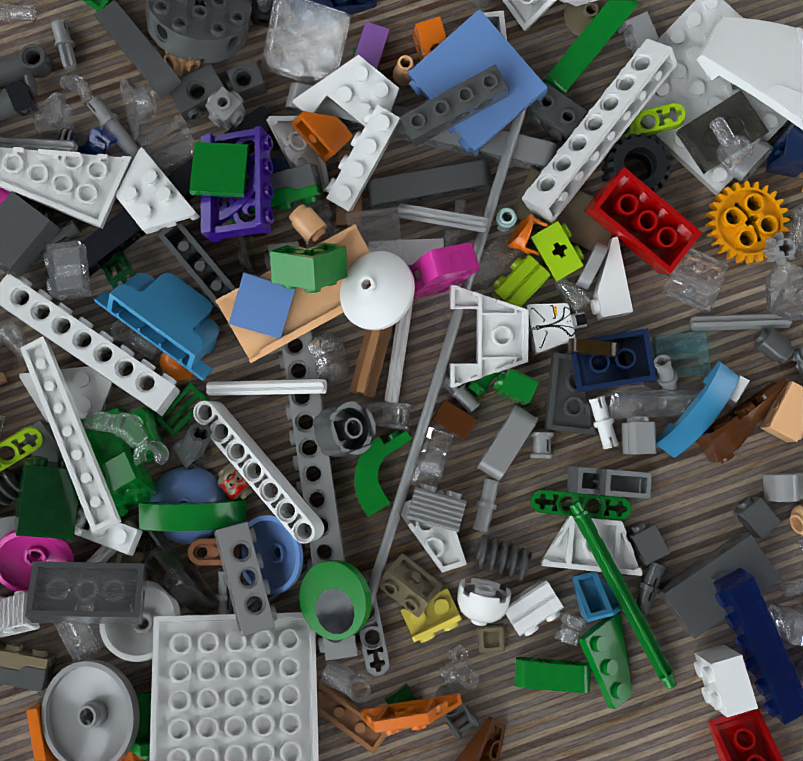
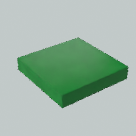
M195 142L189 190L191 195L245 198L249 155L248 144Z

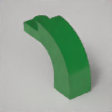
M400 430L395 431L386 437L388 443L385 445L379 436L370 442L372 444L370 448L361 454L357 462L354 480L355 491L359 503L368 517L390 504V500L380 486L378 471L387 455L412 440L407 431L403 433Z

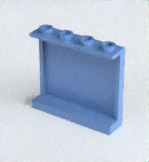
M480 9L408 72L411 80L408 83L417 95L422 93L427 101L496 64L508 87V97L448 129L451 134L455 131L461 138L458 141L461 147L467 153L472 151L475 156L479 154L478 150L535 100L540 101L546 96L548 89Z

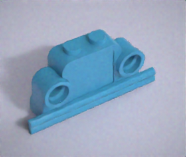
M138 273L123 285L117 286L110 293L104 290L94 299V302L202 381L212 372L213 369L201 361L205 355L210 354L215 349L219 333L218 325L209 319L212 303L205 295L194 290L183 279L171 273H164L155 280L149 274Z

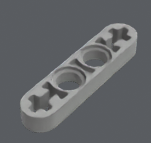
M361 573L364 576L366 582H369L371 576L366 573ZM376 596L374 603H371L375 613L372 617L368 618L367 623L359 631L366 668L370 674L380 676L389 668V656ZM376 630L380 635L379 641L374 644L368 643L365 639L367 631ZM382 646L383 650H378V656L380 660L385 662L381 664L380 669H376L375 665L370 664L374 661L373 651L368 653L367 649L375 650Z

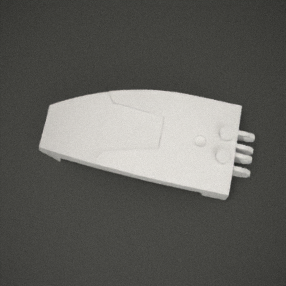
M723 17L720 19L697 56L696 60L711 80L721 76L803 130V29L757 19Z

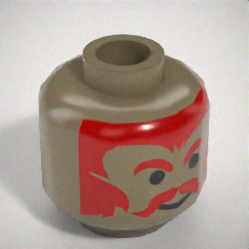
M231 462L217 474L219 476L218 486L231 500L239 497L244 500L254 492L253 488Z

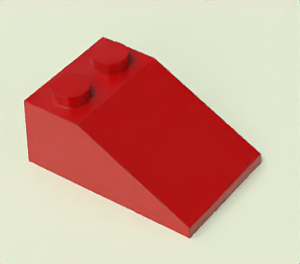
M759 708L734 716H722L708 721L720 761H783Z

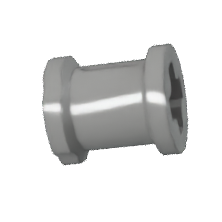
M531 432L530 436L533 437V453L530 454V458L553 459V454H551V438L554 437V433Z

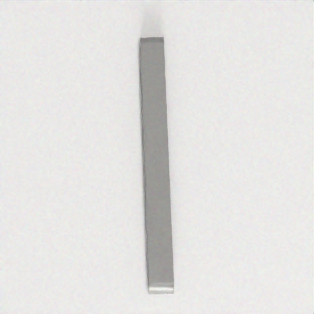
M291 83L285 110L294 115H299L303 112L292 101L312 86L302 83ZM327 97L316 111L318 114L338 117L349 128L362 131L365 128L363 124L330 97ZM394 105L391 113L400 117L413 109ZM401 121L392 138L412 142ZM446 130L422 143V145L500 162L509 132L501 130L478 150L479 154L477 156L472 151L467 153L458 142L461 138L455 131L451 134ZM519 134L510 165L529 170L533 168L542 172L555 156L557 145L550 141Z

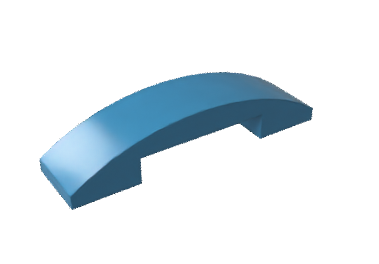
M718 361L702 381L706 386L674 425L669 423L656 439V445L674 458L690 447L709 428L725 407L737 385L739 376Z

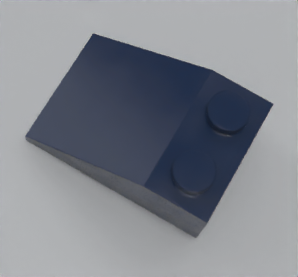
M648 328L586 338L588 340L618 343V357L571 353L577 392L652 383L657 380Z

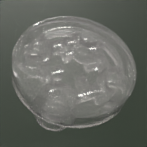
M324 331L317 334L308 343L309 351L314 355L317 364V376L319 379H328L331 382L346 379L349 374V359L343 343L332 331Z

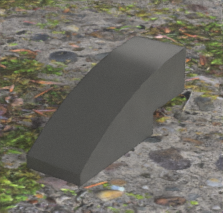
M568 466L567 492L650 499L652 473Z

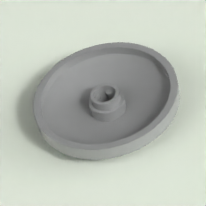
M84 660L68 665L50 682L42 702L41 724L45 740L59 761H121L130 751L137 737L140 722L138 699L132 684L117 667L101 660Z

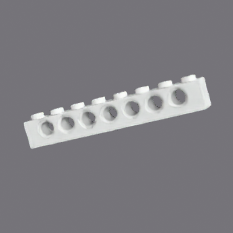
M646 39L641 47L636 50L634 56L621 69L619 75L604 91L597 103L589 110L579 126L573 130L564 145L558 149L556 155L542 170L535 182L526 190L522 200L530 212L553 224L676 67L677 61L672 47Z
M7 274L0 282L1 307L163 416L180 393V390L175 386L176 380L166 373H163L162 376L155 373L156 367L145 359L139 362L133 358L135 353L123 344L120 348L114 345L112 342L115 339L101 330L99 334L92 330L94 326L83 317L77 320L71 316L73 311L61 302L58 306L52 303V296L42 289L36 292L30 288L33 284L23 276L15 278L11 274ZM29 296L28 302L21 305L22 300ZM50 310L48 317L41 319L43 312ZM66 324H71L70 329L66 333H62V328ZM91 337V343L87 347H82L83 341ZM112 351L111 359L103 362V355ZM133 365V372L128 376H123L124 369L127 366ZM153 379L155 381L153 388L144 390L146 381Z

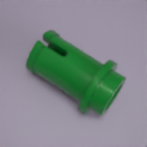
M495 372L480 379L469 381L467 388L477 397L481 394L484 395L486 393L485 389L499 373Z

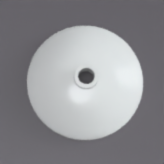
M387 251L370 252L357 259L347 270V277L342 280L340 288V302L347 318L355 325L367 330H381L397 323L408 311L414 297L415 283L412 271L403 259ZM371 282V286L366 289L367 284Z
M146 581L143 621L149 622L148 627L141 629V624H100L101 637L106 647L114 655L126 661L142 662L151 660L153 657L154 616H181L180 607L174 595L161 584Z

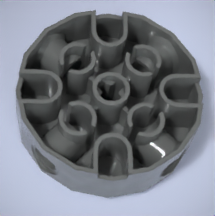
M146 0V18L149 34L159 47L177 58L189 61L190 57L204 59V63H217L234 57L245 46L252 12L250 0Z

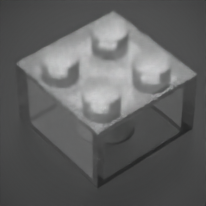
M398 207L346 213L347 228L356 224L370 252L387 251L404 260Z

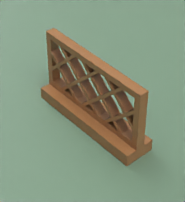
M393 325L381 330H365L350 393L372 399L375 398Z

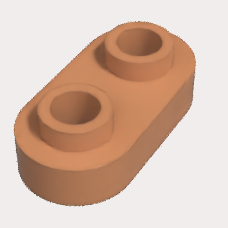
M197 539L189 546L188 556L194 564L199 566H222L215 539ZM235 546L233 548V555L239 560L242 556L241 546ZM206 548L207 555L201 558L199 552L201 549Z

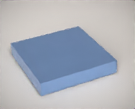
M243 272L229 324L281 339L295 289H285L283 285L272 283L270 279Z

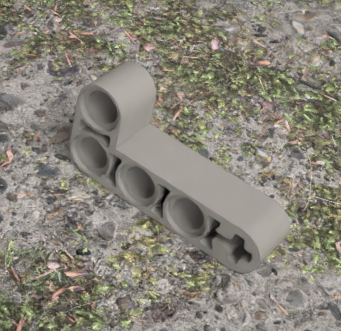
M803 472L762 474L764 500L794 502L803 499Z

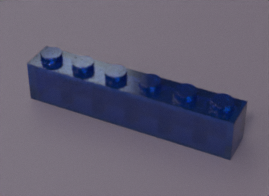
M740 567L713 582L717 591L715 598L727 613L725 620L737 635L735 642L747 657L744 660L745 664L756 677L757 681L754 684L759 693L765 697L766 702L764 706L772 718L777 717L786 725L803 715V687L754 576Z

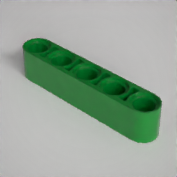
M609 0L542 82L544 84L548 83L562 94H565L640 2L637 0Z

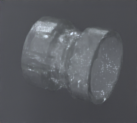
M562 612L560 617L561 626L556 629L554 637L570 645L579 646L578 638L581 631L585 629L587 621L576 615Z

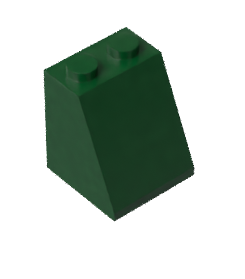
M32 456L31 459L24 458L14 517L16 536L73 540L78 495L64 459H59V462L48 461V458L42 456Z

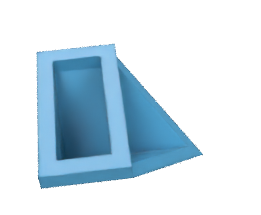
M597 571L572 577L580 615L587 622L614 616L622 610L609 584L598 576Z

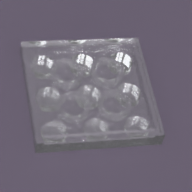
M274 0L261 69L314 86L339 68L351 15L308 0Z

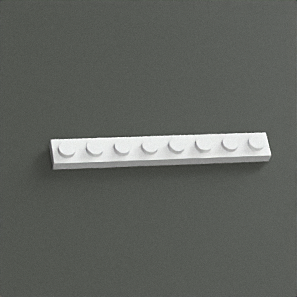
M42 336L20 349L92 533L99 534L122 521L49 340Z

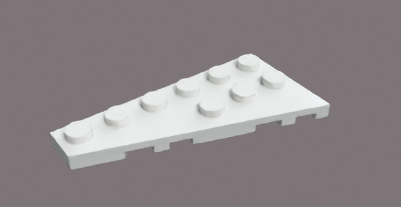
M0 147V188L12 191L17 195L103 229L115 202V194L133 159L131 156L113 157L107 154L89 155L70 151Z

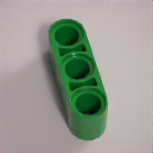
M516 657L514 685L517 687L576 693L590 692L591 667L587 662Z

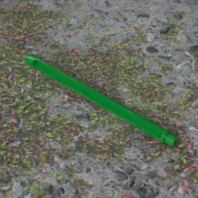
M580 500L571 503L569 507L573 512L572 517L581 534L586 539L589 549L659 680L663 681L667 689L674 688L677 685L673 677L674 672L660 650L658 642L633 595L630 594L628 586L603 539L599 536L598 530L587 509L583 508Z

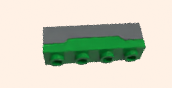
M309 163L270 174V184L273 188L271 209L278 208L279 211L293 209L294 203L302 202L304 205L318 202L317 197L325 195L318 165ZM252 179L246 180L245 190L249 186ZM223 198L222 206L225 204V202L228 203V205L230 206L228 198ZM255 207L250 209V215H255ZM243 211L239 213L241 220L246 221L247 215ZM234 218L230 219L232 224L236 223Z

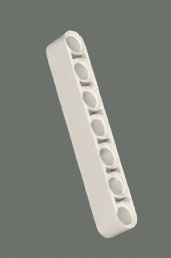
M200 401L197 403L193 410L195 420L201 425H208L212 431L210 438L294 539L303 544L319 539L324 533V524L228 409L218 401ZM209 407L212 409V415L210 418L208 416ZM225 426L228 428L227 437H225L223 432ZM241 445L245 450L243 457L239 451ZM257 464L261 468L260 476L257 475L255 470ZM273 484H275L278 488V493L276 496L272 492ZM290 503L295 508V513L293 516L289 513L288 510ZM306 524H309L312 528L311 536L305 531Z

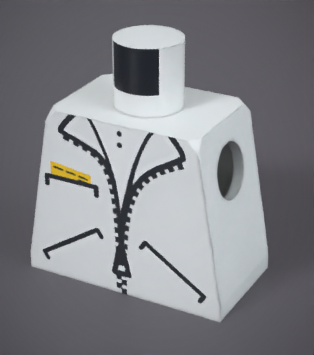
M568 303L529 304L524 307L529 310L528 333L533 355L568 343L569 338H576L574 329L587 327L585 313L571 314Z

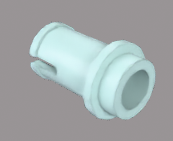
M511 208L499 210L496 216L498 230L505 232L514 226L517 220L514 210Z

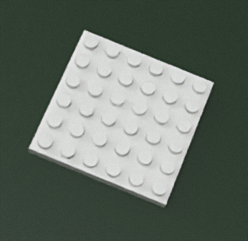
M695 0L657 41L672 47L677 65L641 111L670 103H678L684 107L686 117L681 127L650 136L656 137L658 143L662 142L665 145L663 148L668 150L675 159L711 192L717 195L734 178L731 174L741 160L761 140L768 142L788 119L721 76L713 80L710 79L696 60L697 56L720 19L723 17H743L724 0ZM670 111L669 117L662 118V113H659L660 126L664 125L663 119L672 118V121L675 122L681 114ZM650 116L644 117L640 122L641 126L645 129L652 128L656 123L655 119Z
M277 613V621H274L275 627L244 637L240 636L235 614L154 616L149 761H319L316 632L309 626L303 613Z

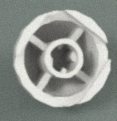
M471 578V583H465V579H463L459 583L457 601L461 612L471 619L473 624L485 626L487 623H493L504 616L510 604L512 593L507 587L506 592L501 590L500 584L491 580Z

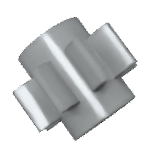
M783 232L775 233L774 238L765 239L767 244L762 252L768 257L767 262L776 261L777 265H785L786 260L795 259L793 254L798 246L792 240V235L784 237Z

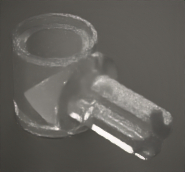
M718 117L709 124V127L721 144L718 146L717 156L725 168L729 169L753 155L750 141L743 135L739 136L738 134L734 136L723 117Z

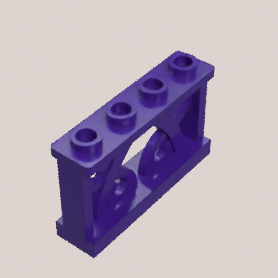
M261 126L215 136L211 133L201 135V142L255 143V154L248 155L247 174L252 180L245 190V198L239 197L235 200L234 197L201 195V234L211 242L222 241L223 238L271 233V224L274 222V215L271 209L273 188L270 184V174L273 173V165L270 160V150L273 148L271 136ZM228 198L230 206L226 202L222 206V199ZM255 207L256 218L250 222H243L239 213L243 211L244 214L251 217L249 211ZM234 218L235 222L237 223L222 226V223H225L226 221Z

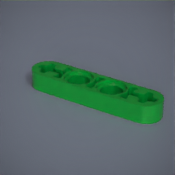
M541 489L534 491L529 499L532 509L544 514L572 516L573 512L571 510L564 511L561 508L560 502L565 496H570L574 502L580 500L583 508H586L588 500L596 499L600 504V508L596 513H589L591 518L625 520L629 517L632 510L631 504L627 499L617 496ZM541 494H544L545 499L554 500L553 494H556V510H552L554 505L544 504L543 508L540 509L539 504L535 503V499L540 498ZM618 501L625 508L624 511H620L619 516L613 510H606L607 515H603L606 505L616 506Z

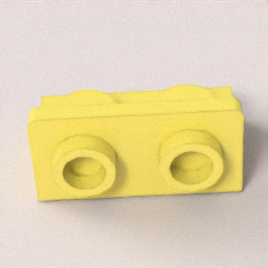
M447 587L438 592L420 617H416L405 607L400 609L414 642L418 640L421 643L435 637V632L444 629L445 632L457 627L459 625L458 621L462 620Z

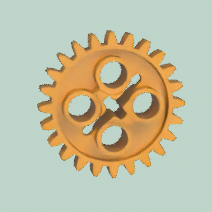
M745 181L741 186L736 182L731 185V188L726 187L722 190L723 194L719 193L714 197L717 202L709 204V207L714 211H710L705 215L712 220L705 224V227L712 228V232L708 233L707 237H715L711 246L718 244L721 246L718 254L726 251L727 260L736 256V263L743 262L745 259L746 264L753 263L754 260L756 262L763 261L764 257L768 258L762 252L767 244L765 239L774 238L775 233L783 232L784 234L789 232V229L783 226L784 223L790 221L789 218L783 217V213L787 212L788 208H780L779 205L784 201L783 199L777 201L774 199L777 191L769 194L767 193L768 185L759 189L758 181L751 186L749 181ZM748 200L754 204V211L748 207ZM727 213L730 214V215L733 217V219H734V223H733V224H730V223L727 221V219H726V214H727ZM762 221L768 226L767 232L761 227ZM741 234L747 238V245L741 243Z

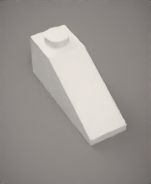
M613 237L607 244L609 248L602 261L593 293V300H591V310L593 315H597L598 321L626 316L633 312L618 237Z

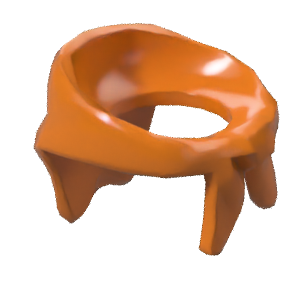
M529 214L516 227L507 241V247L521 250L526 254L539 256V252L527 248L526 244L534 222L546 227L548 224L536 219L534 214Z

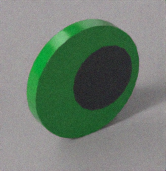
M328 560L313 566L303 578L300 587V606L305 620L317 634L331 640H342L358 633L365 626L371 612V593L364 576L357 568L342 560Z

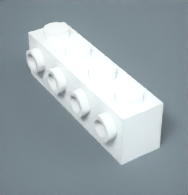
M378 104L375 109L370 108L363 121L367 123L362 133L358 131L351 142V145L354 147L349 156L345 154L338 166L341 169L337 179L332 178L326 188V191L329 193L326 199L347 211L353 210L401 123L400 117Z

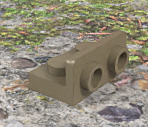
M402 553L386 570L379 587L416 617H420L441 590L443 584Z

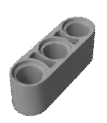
M515 405L480 459L477 468L499 481L536 425L538 418Z

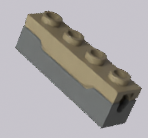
M9 642L7 645L0 644V684L42 692L48 688L52 681L57 654L49 653V649L42 647L26 649L23 648V644Z

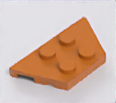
M460 693L364 708L361 709L363 721L375 733L385 732L386 735L400 732L403 728L411 727V730L424 729L428 724L460 706L462 700Z

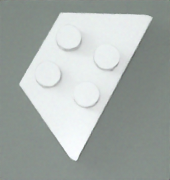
M141 147L115 194L116 198L146 234L159 231L163 227L176 226L177 222L190 218L193 221L198 219L200 216Z
M89 366L60 369L80 419H86L103 413L106 407V400L110 397L113 390V383ZM30 373L19 374L21 381L45 420L49 422Z
M568 516L542 558L541 566L602 572L572 516ZM591 518L620 573L642 576V570L635 559L634 550L626 536L627 532L623 522Z

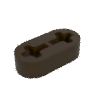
M569 338L567 352L601 357H618L619 344L607 341Z

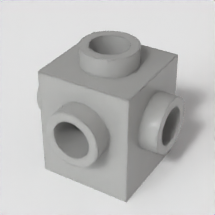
M222 86L218 92H213L208 98L205 105L210 113L208 118L219 128L223 126L229 130L233 126H238L247 115L242 104L244 100L234 90L229 92Z

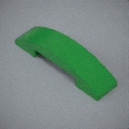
M246 499L195 503L139 502L140 530H216L246 522Z

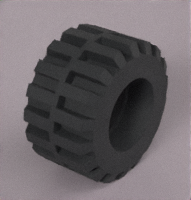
M636 133L630 134L628 138L624 136L618 143H615L604 159L601 169L604 172L602 181L608 182L624 167L625 159L636 158L645 164L648 171L647 179L641 181L657 193L666 184V180L671 174L669 169L672 167V161L667 160L670 153L668 150L664 152L662 148L665 145L662 142L656 143L655 140L657 138L654 136L646 138L645 133H641L638 137Z

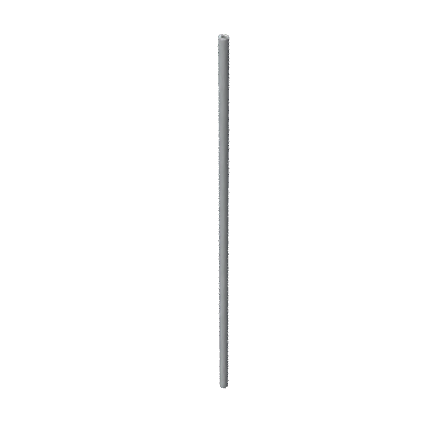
M526 109L512 121L483 214V217L490 219V224L493 220ZM478 232L473 248L478 263L480 262L488 232ZM476 272L462 282L461 288L471 291ZM465 309L453 310L368 584L372 604L376 597Z

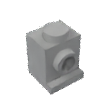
M648 12L624 21L617 30L619 34L624 33L625 44L631 49L633 55L646 39L656 42L659 40Z

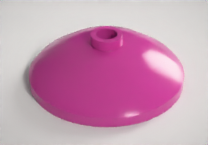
M13 530L0 539V582L14 592L29 591L33 561L74 562L73 553L63 539L16 536V531Z

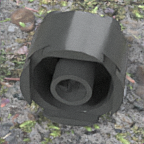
M346 402L323 409L313 420L315 439L322 453L326 456L345 457L362 454L367 451L372 445L370 442L376 433V425L371 412L367 408L358 405L359 403Z

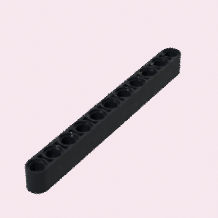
M265 106L258 107L247 115L238 126H233L224 134L261 126L272 138L274 134L266 121L272 115ZM255 143L248 144V147L251 148L249 155L255 151ZM193 157L167 176L187 202L196 196L191 195L189 191ZM124 209L105 223L103 229L99 228L50 265L45 270V275L61 295L66 294L101 269L102 264L119 251L123 252L146 233L128 211Z

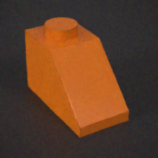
M303 111L291 123L292 127L324 163L354 137L348 127L336 116Z

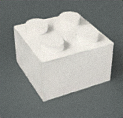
M726 645L694 653L697 660L694 662V667L698 677H702L704 684L702 694L707 704L712 705L715 710H718L726 717L758 708L743 656Z

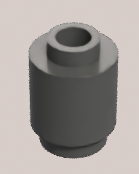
M772 327L762 328L754 336V347L773 362L777 361L782 364L794 352L791 342Z

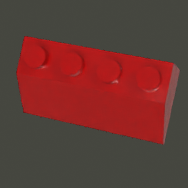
M625 167L619 170L596 193L583 210L612 236L618 237V240L658 274H671L702 234L698 228Z

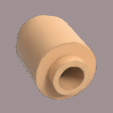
M302 204L290 214L291 225L308 243L313 241L318 243L326 236L327 232L325 230L327 225L311 207L307 208Z

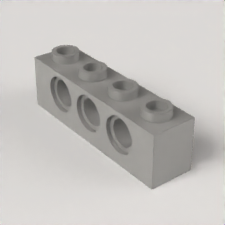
M248 522L216 530L214 536L240 636L244 637L275 627L274 621H277V613L274 605H269L267 595L270 594V587L267 579H262L260 569L264 568L261 554L256 553L253 543L257 542L254 528H249ZM235 546H243L246 549L247 555L245 559L239 560L234 557L233 548ZM244 571H248L253 575V583L250 586H245L240 582V574ZM250 597H255L260 602V609L255 613L247 608V601Z

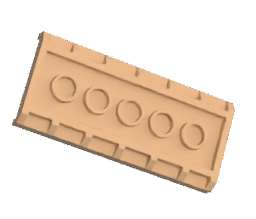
M356 224L319 243L345 245L347 270L357 259L370 253ZM271 270L260 277L271 280ZM343 279L337 281L336 285L321 288V291L316 293H307L303 288H296L281 339L230 325L247 354L250 363L342 314L344 311L340 302V288ZM371 282L367 284L366 289L371 286ZM239 288L215 300L228 323Z

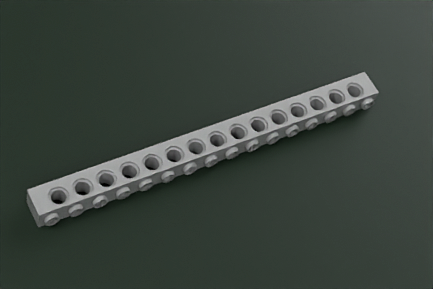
M295 241V242H288V243L268 245V252H269V253L264 254V256H265L266 268H267V269H270V268H271V265H270V251H271V250H274V249H277V248H280V247H283V246H286V245L301 247L300 244H299V242H298V241ZM310 330L294 339L300 340L303 343V347L298 353L290 352L289 346L292 341L282 346L283 353L279 354L280 368L285 369L286 379L282 380L319 379L313 330ZM298 365H303L306 367L305 376L299 379L293 376L294 368ZM322 393L310 394V399L305 404L297 402V394H289L290 404L286 405L287 419H292L293 430H289L291 445H296L297 455L293 456L295 471H299L301 480L296 482L297 492L301 497L303 496L305 502L319 518H323L328 522L327 531L319 539L305 543V548H310L311 559H307L308 571L313 566L328 560L345 561L331 456H326L322 453L321 448L316 442L313 426L308 430H304L300 426V420L303 416L310 415L314 420L324 409ZM310 440L317 444V451L311 456L304 452V444ZM312 466L318 467L321 471V476L317 481H312L307 476V471ZM314 492L322 493L325 498L324 504L320 507L314 506L311 502V496ZM307 524V534L311 536L312 528ZM322 544L330 546L332 555L328 558L321 557L318 553V547ZM356 634L342 640L318 638L320 653H325L326 661L358 655Z

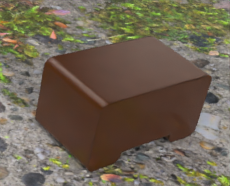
M445 399L431 419L464 441L478 421Z

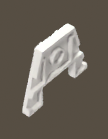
M357 55L296 97L292 103L302 111L316 113L325 99L330 97L356 120L366 126L367 123L363 122L369 109H375L377 104L392 112L400 89L360 55Z
M450 285V309H477L476 363H450V387H457L492 373H498L527 363L529 310L456 285Z

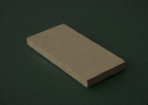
M533 168L512 208L516 213L517 219L523 220L529 214H534L529 211L522 200L526 190L541 174V172ZM578 190L554 222L559 221L560 225L565 223L572 235L568 238L570 243L575 246L578 245L579 248L590 253L596 241L607 245L612 235L583 212L593 197ZM534 214L536 219H539L540 221L547 223L548 226L552 224L551 222ZM535 222L533 224L534 227H537L541 230L546 228V226L537 224Z

